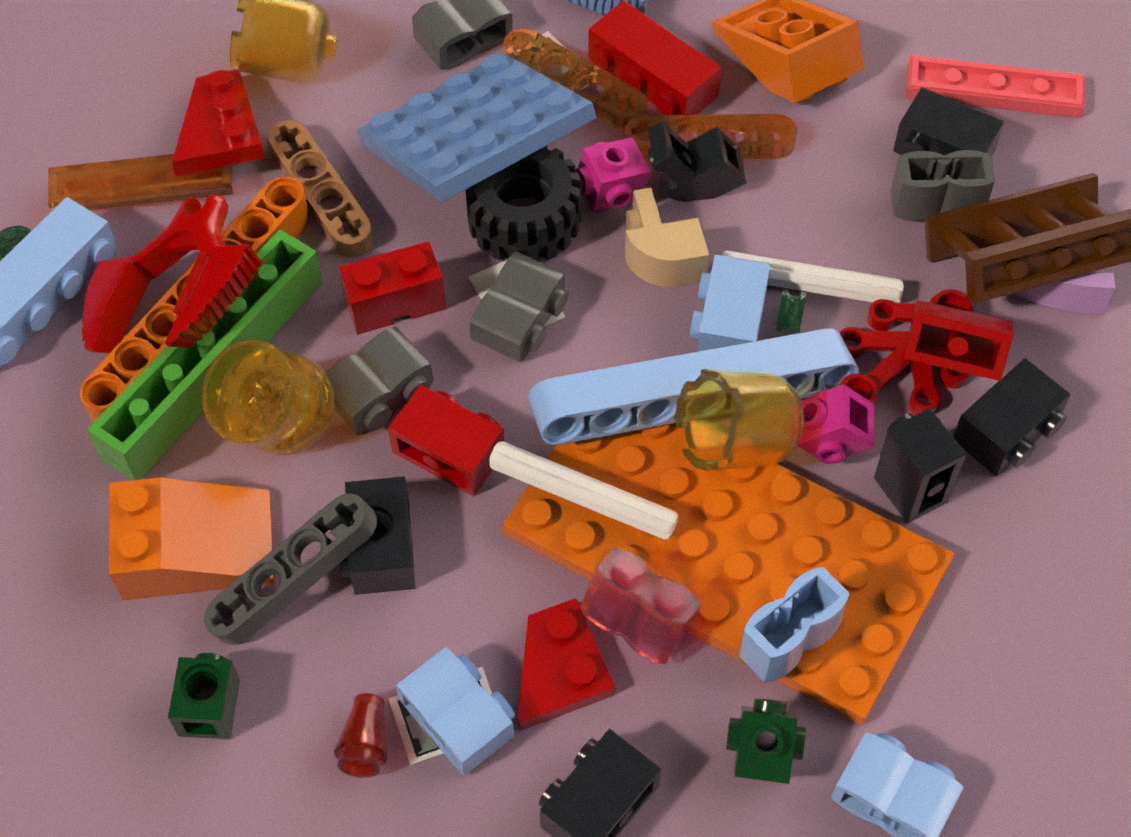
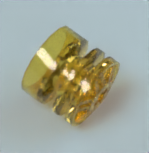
M253 339L236 342L220 352L210 365L202 386V408L209 425L223 439L278 455L301 453L316 444L327 430L334 411V392L326 372L313 360L289 352L276 345Z

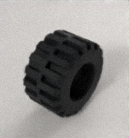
M545 146L465 190L467 218L472 238H477V245L483 251L491 249V257L499 261L503 257L509 258L515 251L538 262L539 258L544 256L547 260H550L557 256V249L565 251L571 245V237L576 238L578 234L579 222H581L579 173H575V164L572 160H564V152L557 148L550 151L548 146ZM517 198H532L541 201L528 207H517L507 204V202Z

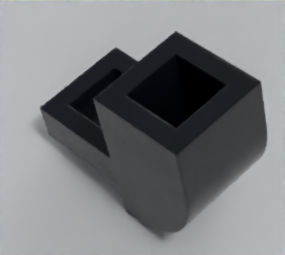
M664 121L648 128L651 148L648 149V157L653 168L659 173L662 193L665 196L683 202L714 199L747 183L739 147L718 127L688 142H685Z

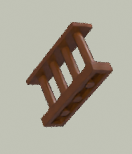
M1095 173L924 217L927 259L933 262L959 255L965 261L967 296L975 304L1131 261V209L1109 214L1099 207L1098 175Z

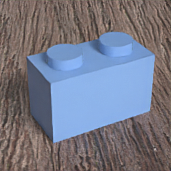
M721 255L714 256L711 273L702 271L698 299L705 300L703 311L694 310L690 338L698 339L697 352L757 341L771 264Z

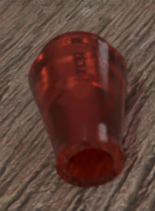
M362 693L354 698L352 710L334 750V755L338 759L337 766L339 770L349 776L357 778L374 777L380 773L381 766L388 760L384 719L385 700L382 697L371 693Z

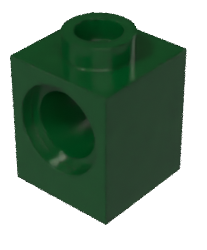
M200 653L196 655V658L179 657L168 719L179 737L231 739L240 679L232 660H227L224 656L215 653ZM209 686L217 687L216 692L210 698L201 701L194 699L201 689Z

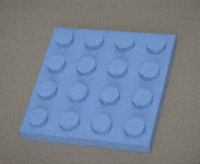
M502 53L486 57L481 62V65L466 73H457L448 77L443 85L430 92L413 95L408 99L407 104L391 112H382L373 116L368 124L357 129V133L364 147L442 203L595 120L597 117L591 101L509 55Z

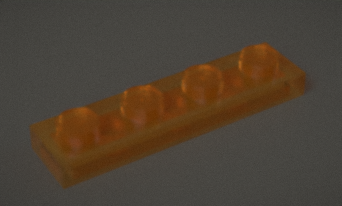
M174 154L49 167L48 205L52 211L66 197H69L88 210L186 200L191 197L204 198L212 194L220 196L233 194L232 165L175 177L172 165Z

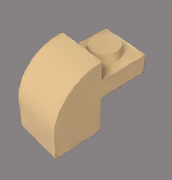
M652 188L634 190L633 209L626 211L628 230L625 232V260L629 268L639 278L656 286L679 287L700 283L702 271L708 272L709 252L699 219L693 218L662 224Z

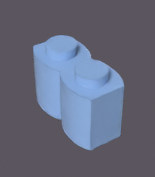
M824 567L805 572L790 585L784 599L774 600L765 604L750 617L744 629L739 657L764 683L782 678L798 664L803 651L821 646L835 634L840 626L849 592Z
M445 647L395 686L399 700L423 730L432 737L449 761L465 776L514 737L511 719L515 717V713L499 692L495 691L490 695L478 684V681L482 678L481 674L465 654L462 653L456 657Z
M865 732L830 798L852 814L870 823L879 825L893 837H939L964 787L955 780L954 773L946 766L931 760L924 763L913 759L906 753L905 746L896 738L883 733L873 735Z

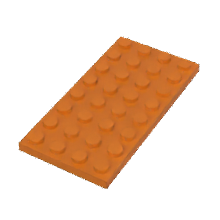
M691 420L556 445L547 458L550 461L676 511L678 523L669 539H661L532 485L528 486L502 524L504 535L743 663L745 662L739 657L744 629L750 617L765 604L774 600L784 599L788 588L799 576L809 570L824 567L849 592L840 626L827 642L817 648L803 651L801 659L793 670L777 681L862 727L955 554Z

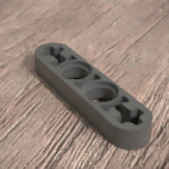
M343 494L332 500L209 603L204 613L206 629L213 636L230 645L240 644L250 638L371 537L377 526L375 511L355 494ZM354 513L353 518L355 522L350 527H347L348 521L346 518L349 514ZM331 530L330 533L336 537V540L332 541L325 533ZM312 542H320L321 550L317 558L308 564H302L301 554L304 548ZM279 574L281 580L277 591L269 597H262L261 587L265 580L272 575ZM247 598L256 604L252 609L250 608L252 605L246 601ZM234 611L232 614L234 622L228 626L230 622L227 616Z

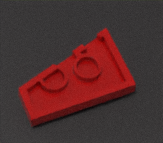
M217 70L209 75L196 77L172 160L175 177L265 158L261 138L240 70Z

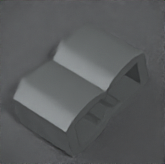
M437 0L423 5L412 16L414 38L441 70L456 67L470 59L476 52L490 50L513 35V14L501 0Z
M962 150L945 156L929 151H915L899 156L891 186L894 216L909 221H923L924 217L988 201L995 183L991 155L981 151Z
M515 251L504 264L494 285L488 290L477 306L470 320V339L518 362H521L529 351L535 353L544 340L547 330L544 326L551 315L558 317L566 305L569 292L565 290V274Z
M392 327L372 338L358 353L350 355L333 365L318 381L325 400L354 433L360 435L368 430L375 431L383 427L391 418L395 408L405 405L420 385L430 389L434 379L431 364L397 327Z

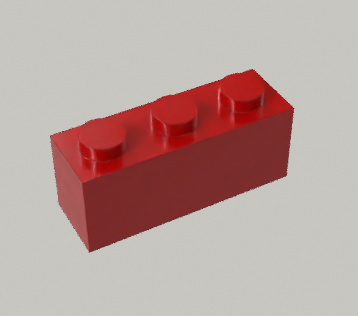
M621 1L588 29V58L600 70H606L622 81L631 92L639 93L656 105L661 113L673 117L684 126L719 96L722 67L626 1Z

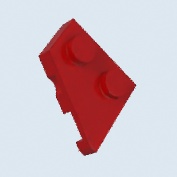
M577 598L528 615L518 706V725L520 730L615 695V685Z

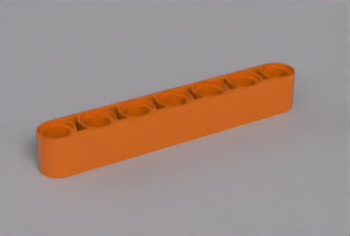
M279 177L270 181L222 232L227 246L248 244L257 253L279 229L298 239L310 222L302 184L297 179L291 177ZM195 262L81 385L79 395L91 423L167 347L165 341L168 336L166 335H169L177 317L173 310ZM112 401L107 405L101 406L105 402Z

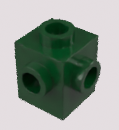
M754 698L753 707L741 706L740 719L730 717L726 750L736 751L734 762L735 777L790 784L792 760L803 759L806 728L797 727L798 718L795 713L786 712V702ZM763 732H771L775 735L774 741L765 746L756 742L757 737Z

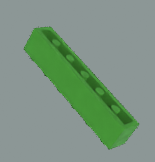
M279 229L256 253L263 262L262 266L253 275V280L247 283V288L242 289L240 297H236L235 303L230 304V309L223 313L222 319L217 320V324L214 327L211 326L210 331L207 334L205 333L201 340H197L193 347L167 346L88 427L86 431L99 458L128 479L140 480L323 284L316 250Z

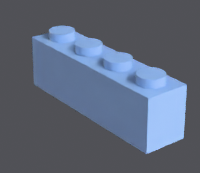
M66 197L0 261V368L16 356L18 349L35 332L42 330L48 324L51 316L68 299L75 297L79 293L82 285L94 274V269L98 267L97 263L99 261L111 260L113 254L118 250L109 222L69 197Z

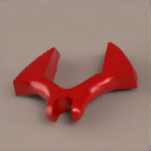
M212 194L206 199L203 207L196 198L191 197L184 200L168 227L136 254L97 263L98 267L94 269V275L90 278L91 283L87 285L88 290L85 292L86 298L84 299L85 305L83 306L84 312L82 317L84 319L82 320V325L84 326L81 333L84 334L82 340L86 341L84 347L88 351L110 354L122 341L150 280L158 277L193 250H199L200 253L174 307L173 312L177 317L165 344L168 347H193L197 340H201L203 335L210 331L211 326L214 327L217 324V320L222 319L223 313L230 309V304L235 303L236 297H240L242 289L247 288V283L253 280V275L258 272L257 269L263 264L248 244L227 246L222 230L228 215L229 206L223 197Z

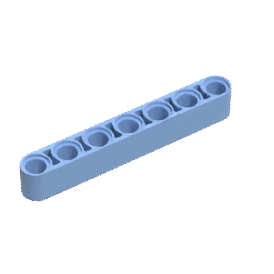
M821 329L549 378L534 385L529 391L527 399L542 439L548 444L561 445L812 397L822 390L839 386L841 381L848 375L859 374V368L840 333L835 329Z

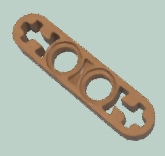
M295 120L277 122L268 132V142L273 159L286 177L297 179L302 184L308 210L334 249L346 257H357L365 254L373 245L372 226L368 216L306 127ZM289 139L290 142L297 144L298 152L293 155L289 144L284 140ZM307 166H316L321 169L319 175L314 178L306 179L298 175V172ZM328 196H336L343 200L334 209H324L318 205L322 199ZM347 220L349 228L354 234H359V236L352 238L350 234H344L342 223Z

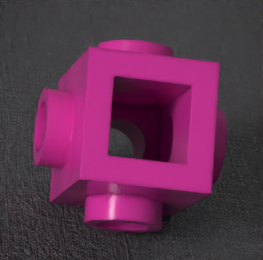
M633 137L609 143L599 142L590 147L583 148L575 173H579L581 195H585L592 211H597L610 207L617 209L633 202V191L646 188L651 171Z
M844 384L832 389L822 390L815 396L797 402L796 446L826 464L842 462L848 456L873 448L874 404Z

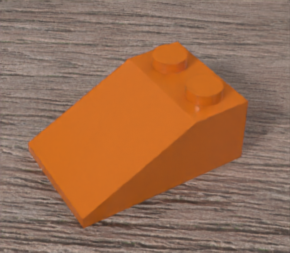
M758 0L712 22L713 31L766 89L793 103L807 101L813 97V94L829 86L842 84L849 76L864 70L858 21L805 0Z
M162 477L109 483V576L122 601L226 589L273 550L270 490ZM275 575L268 577L263 585L275 583Z

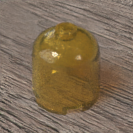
M239 0L236 11L245 14L241 32L233 30L231 32L230 66L245 73L293 82H305L315 78L321 72L325 60H334L338 35L331 34V21L327 11L321 4L312 0Z
M703 369L695 381H686L683 385L677 401L675 421L676 427L685 428V436L689 448H683L682 451L694 467L705 471L766 467L783 462L797 448L804 427V412L797 391L781 376L759 371Z

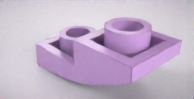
M1090 272L1013 294L1053 309L1105 315L1116 290L1114 273Z

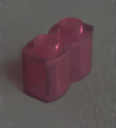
M614 548L597 565L580 609L596 626L609 633L622 636L626 643L641 656L655 663L666 665L684 644L702 604L682 584L658 576L655 570L636 554Z

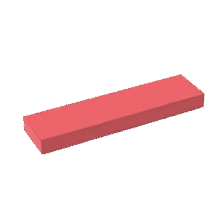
M910 55L906 98L915 99L919 90L923 87L965 105L1081 118L1085 97L1084 74Z

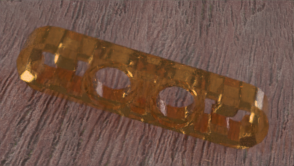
M519 28L511 31L505 37V54L591 101L596 117L599 120L623 132L638 130L646 122L647 98L637 88L534 30ZM554 64H562L569 69L561 75H553L546 71L549 66ZM587 84H597L604 90L596 95H588L581 91V88Z
M782 114L639 116L631 119L626 124L624 130V139L633 137L645 161H650L648 149L651 148L648 128L661 121H664L677 134L693 132L699 136L715 127H718L724 133L736 131L744 137L742 141L735 143L740 149L742 160L785 158L794 150L797 135L795 122ZM752 133H757L756 140L758 141H752ZM771 133H778L780 140L774 139ZM646 135L649 141L642 142L639 136Z

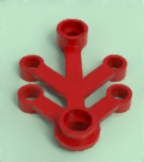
M943 290L929 301V303L974 313L969 298L958 290ZM886 299L876 300L870 305L867 316L869 326L876 331H862L856 327H846L840 331V335L844 341L854 340L859 344L854 347L846 345L853 359L862 356L864 351L892 352L867 375H848L841 381L840 385H846L875 406L878 392L911 363L913 390L908 402L909 410L914 415L930 407L936 412L940 395L934 388L932 365L904 359L905 344L909 331H888L893 328L895 321L911 322L916 303H892ZM875 313H886L889 318H879ZM941 367L939 378L944 386L951 389H959L965 386L970 374L961 372V376H953L948 372V369ZM917 398H927L932 404L922 405L917 401Z

